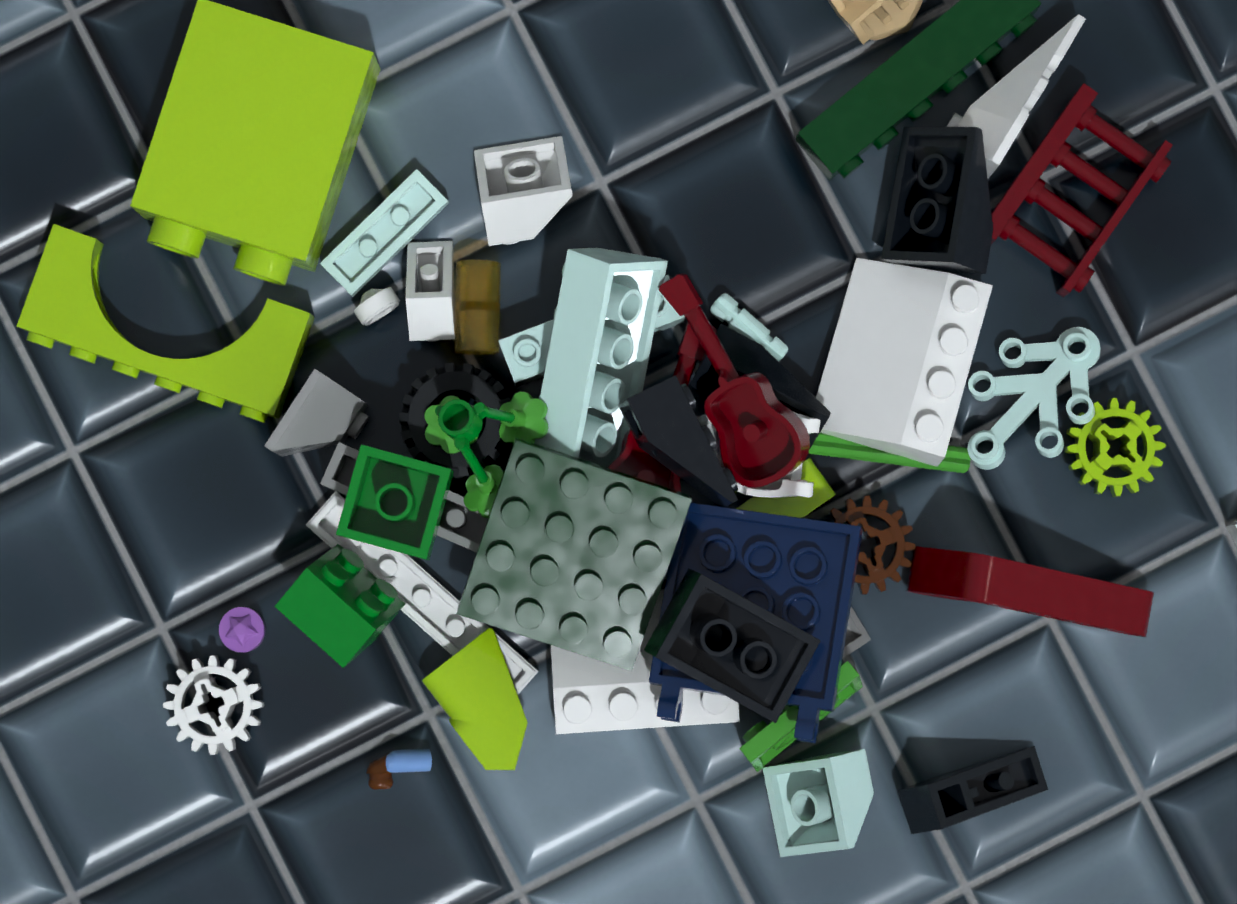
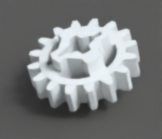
M218 655L210 656L207 667H204L199 658L193 659V672L189 673L183 668L178 669L176 673L182 682L180 685L168 684L166 687L169 692L175 694L173 701L163 703V708L174 710L175 714L166 724L167 726L179 725L182 730L178 733L176 740L181 742L191 737L193 739L191 750L194 752L199 751L204 743L208 744L210 755L218 754L220 743H223L229 752L236 749L234 738L239 737L245 742L249 741L251 736L246 727L248 725L259 726L261 720L253 715L254 709L264 707L263 701L253 699V693L261 689L260 683L248 685L246 680L252 671L249 668H245L239 673L234 671L236 660L233 658H229L224 667L220 666ZM212 674L225 676L237 686L230 689L217 685ZM195 683L196 694L190 706L184 708L186 693L190 686ZM209 692H211L214 698L222 697L224 700V705L218 708L220 714L218 718L214 712L206 713L203 705L209 702ZM243 702L242 716L233 728L234 724L231 716L235 706ZM202 721L209 724L216 736L198 731L191 723Z

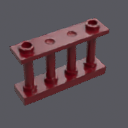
M1085 83L1076 91L992 211L993 235L991 245L997 237L1004 241L1009 238L1066 279L1056 292L1063 298L1072 289L1078 293L1082 291L1095 272L1089 267L1090 263L1150 179L1157 183L1172 162L1165 157L1173 146L1167 140L1152 153L1095 114L1098 109L1093 107L1091 103L1098 95V92ZM1075 127L1081 132L1085 128L1143 168L1128 190L1070 150L1072 146L1065 140ZM1049 164L1055 168L1058 165L1062 166L1117 205L1103 226H1100L1044 187L1046 182L1040 176ZM1023 200L1030 205L1034 201L1091 241L1077 263L1019 224L1021 219L1015 216L1014 213Z

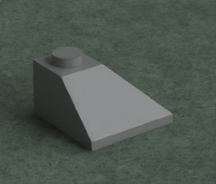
M314 369L264 446L280 456H287L337 445L338 442L345 443L348 436L356 439L370 417L364 413L369 405Z

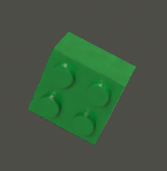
M361 444L336 535L430 560L454 471L446 467Z
M337 544L309 565L274 607L344 668L376 640L406 603L398 597L396 589L390 583L376 578L367 570L362 559L355 552Z

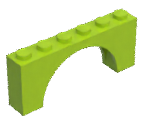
M53 224L17 323V327L29 332L26 338L27 341L50 349L53 348L55 341L71 347L70 356L95 364L97 356L114 362L111 370L136 379L140 371L156 376L154 385L179 394L182 386L199 391L197 400L219 408H223L225 401L242 406L240 415L265 423L267 416L279 419L315 319L311 313L267 298L263 310L253 325L239 339L222 350L189 359H173L150 354L129 342L113 324L105 309L99 286V263L104 244L96 238Z

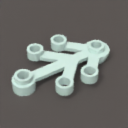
M1083 327L1067 329L1059 336L1056 342L1024 344L1017 338H1009L1001 343L999 356L1006 367L1019 368L1025 362L1053 361L1043 373L993 377L987 371H978L970 377L968 381L969 390L972 396L979 401H988L994 396L1023 394L990 430L979 431L970 438L967 450L975 466L984 470L998 467L1003 462L1006 454L1004 442L1038 406L1040 431L1035 438L1037 449L1044 457L1052 458L1058 456L1063 451L1064 440L1059 431L1057 385L1069 372L1072 397L1069 398L1066 404L1069 419L1076 424H1086L1093 419L1095 408L1089 397L1088 369L1098 361L1101 347L1097 336L1091 330ZM1075 342H1082L1086 345L1085 350L1080 354L1071 353L1069 348ZM1017 347L1021 349L1020 356L1016 359L1006 358L1005 353L1009 348ZM987 380L991 385L987 391L978 392L975 390L977 382ZM1078 403H1085L1089 406L1087 413L1081 416L1075 415L1072 409ZM1047 436H1054L1058 439V443L1054 448L1046 449L1041 446L1043 439ZM983 441H991L993 448L989 453L982 454L977 451L978 445Z

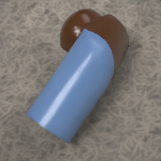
M430 749L394 750L370 762L366 774H369V787L371 789H390L393 786L392 773L429 772L432 767Z

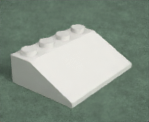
M856 258L816 395V399L831 412L820 433L938 467L947 452L993 285L949 272Z
M661 589L632 671L551 645L556 734L740 722L739 704L727 696L683 689V707L680 723L661 720V717H657L662 686L649 683L653 656L644 651V648L659 623L664 589Z

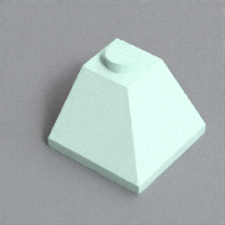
M865 749L832 753L762 768L780 857L854 848L874 795Z

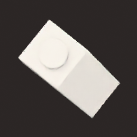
M453 241L408 243L405 299L409 341L455 339Z

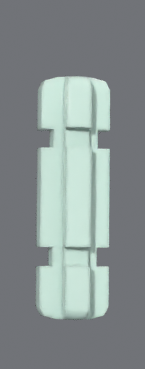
M723 293L712 304L710 308L711 313L722 323L724 321L729 323L728 327L761 344L780 362L788 352L787 345L777 336L773 339L769 335L771 331L745 308L740 310L737 307L739 303L729 294Z

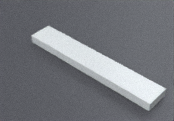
M335 491L306 524L308 528L331 548L339 544L343 548L352 550L362 559L364 567L376 578L390 583L396 589L398 597L406 603L401 610L452 656L490 628L485 623L456 614L460 601L409 555L336 535L345 503V498ZM495 633L517 695H519L539 671Z

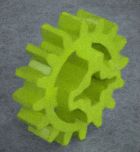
M1111 398L1108 400L1107 410H1104L1097 401L1093 403L1095 414L1090 422L1081 424V428H1069L1067 430V434L1075 439V444L1064 447V452L1075 454L1076 460L1068 468L1069 470L1080 468L1083 471V475L1078 482L1079 484L1084 485L1091 480L1096 482L1094 486L1095 494H1102L1106 487L1109 486L1112 497H1119L1122 494L1123 485L1126 486L1131 494L1139 491L1138 479L1146 483L1154 480L1152 474L1148 471L1149 467L1158 468L1163 465V461L1155 457L1154 454L1155 451L1166 448V444L1155 441L1153 436L1162 428L1160 425L1148 426L1146 421L1151 415L1149 410L1138 415L1135 414V402L1132 400L1127 402L1123 409H1119L1117 398ZM1080 412V413H1078L1077 415H1078V416H1081V415H1084V414H1086V413ZM1120 418L1127 422L1120 428H1110L1100 420ZM1139 435H1141L1143 440V457L1137 453L1136 439ZM1087 438L1093 443V457L1090 461L1086 454ZM1119 438L1122 441L1119 450L1123 456L1118 454L1110 457L1106 453L1110 448L1106 440L1112 441ZM1110 467H1119L1129 475L1122 478H1112L1103 475V473Z

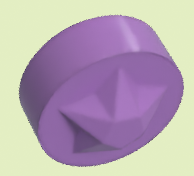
M237 607L229 610L222 617L219 624L221 641L227 648L235 652H249L256 649L263 642L266 634V625L262 616L257 611L247 607Z

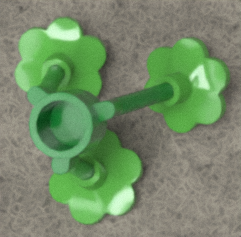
M520 391L513 396L511 402L504 403L498 410L487 407L482 402L470 405L456 396H447L441 401L440 405H432L426 410L424 415L428 424L425 430L426 440L431 445H441L442 449L448 454L461 452L474 473L465 483L468 492L463 501L468 510L479 511L482 517H489L504 473L498 465H489L483 469L470 448V444L475 443L482 430V419L487 417L501 421L499 435L504 442L514 443L516 437L535 443V439L545 437L549 428L545 419L548 408L543 400L533 399L529 393Z

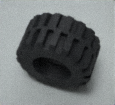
M446 363L444 367L438 369L433 367L427 370L425 376L420 380L417 378L411 384L412 389L408 394L405 393L402 401L403 409L399 414V423L402 428L403 442L414 459L452 469L454 471L452 479H462L474 474L462 453L448 454L442 449L441 445L434 446L426 440L425 430L428 426L424 417L426 410L432 405H438L445 397L452 395H465L474 399L477 403L482 402L487 407L498 410L504 403L511 402L501 383L486 370H480L475 368L474 365L467 363L463 365ZM485 417V425L481 436L475 443L470 445L483 469L489 465H497L502 456L504 457L508 452L510 443L504 442L500 438L499 429L502 424L501 421Z

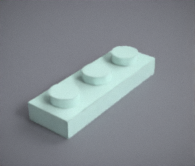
M416 169L320 264L354 297L449 204V201Z

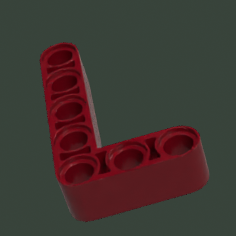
M915 546L906 590L938 598L996 606L1140 637H1146L1154 597V592L999 557Z

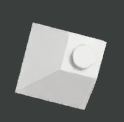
M562 136L474 150L481 206L489 246L510 245L519 241L534 239L573 196Z

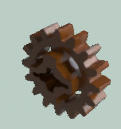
M864 496L861 507H856L853 500L849 498L845 500V513L836 508H832L829 511L834 519V523L844 524L847 521L848 525L861 526L863 529L862 533L866 539L874 537L877 546L871 549L872 557L867 558L864 552H859L858 563L863 566L867 576L856 574L854 583L859 584L860 594L862 595L868 593L871 583L875 584L879 592H883L886 590L884 579L887 577L896 583L902 580L896 571L898 566L911 567L912 563L903 555L904 551L915 549L914 543L905 542L904 535L913 530L912 526L900 527L898 520L903 515V512L898 510L891 515L887 513L888 501L885 499L877 507H872L870 496ZM863 515L877 517L885 522L889 528L880 531L871 527ZM895 543L894 556L889 565L884 569L881 557L886 546Z

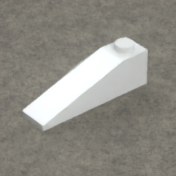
M1078 14L970 105L963 117L955 113L948 123L947 127H978L982 129L987 178L1000 165L1030 115L1028 112L1031 111L1049 83V77L1060 64L1085 22L1086 18Z

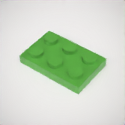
M848 661L841 666L834 710L863 687L860 675ZM785 705L776 723L771 722L767 725L763 720L753 726L742 737L746 743L739 749L757 772L797 741V738H794L799 707ZM820 710L819 722L831 712Z

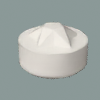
M392 287L370 289L362 295L360 305L354 310V313L361 324L367 326L394 310L399 305L400 299Z

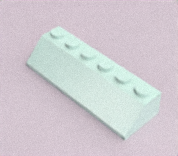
M602 248L567 250L566 261L562 269L563 277L558 303L554 312L551 341L545 360L546 367L541 394L538 398L547 405L548 411L545 419L549 428L545 437L535 439L534 444L604 467H608L618 457L624 435L630 429L619 406L627 398L643 391L662 294L659 291V286L664 283L667 260Z

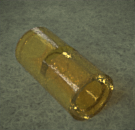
M462 260L456 262L454 353L467 355L499 354L500 262L489 260Z

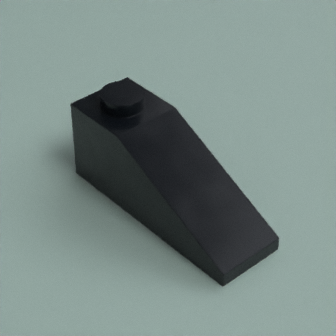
M721 324L716 335L739 376L752 372L763 374L769 380L776 398L792 412L820 420V433L831 412L761 344ZM706 353L698 365L690 386L710 395L720 385L718 383L719 376ZM819 433L809 434L810 448L813 445L816 438L818 437Z
M1035 746L930 778L900 789L898 793L911 834L947 828L1046 791L1048 787Z

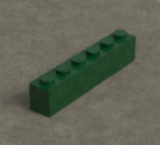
M960 0L800 130L795 140L829 181L837 174H840L843 179L847 178L864 163L860 157L873 145L879 151L898 136L899 133L895 129L897 125L907 117L912 122L918 120L934 106L929 99L942 89L947 94L951 93L968 78L964 71L973 63L978 61L981 66H984L1000 53L1003 48L999 42L1011 32L1018 38L1038 21L1033 15L1042 3L1039 0Z

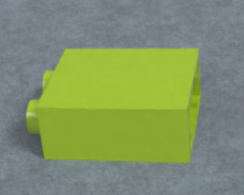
M197 0L130 204L144 219L153 221L147 242L197 259L200 256L205 238L239 248L233 267L234 270L282 286L286 285L292 265L315 272L380 72L374 52L216 2Z

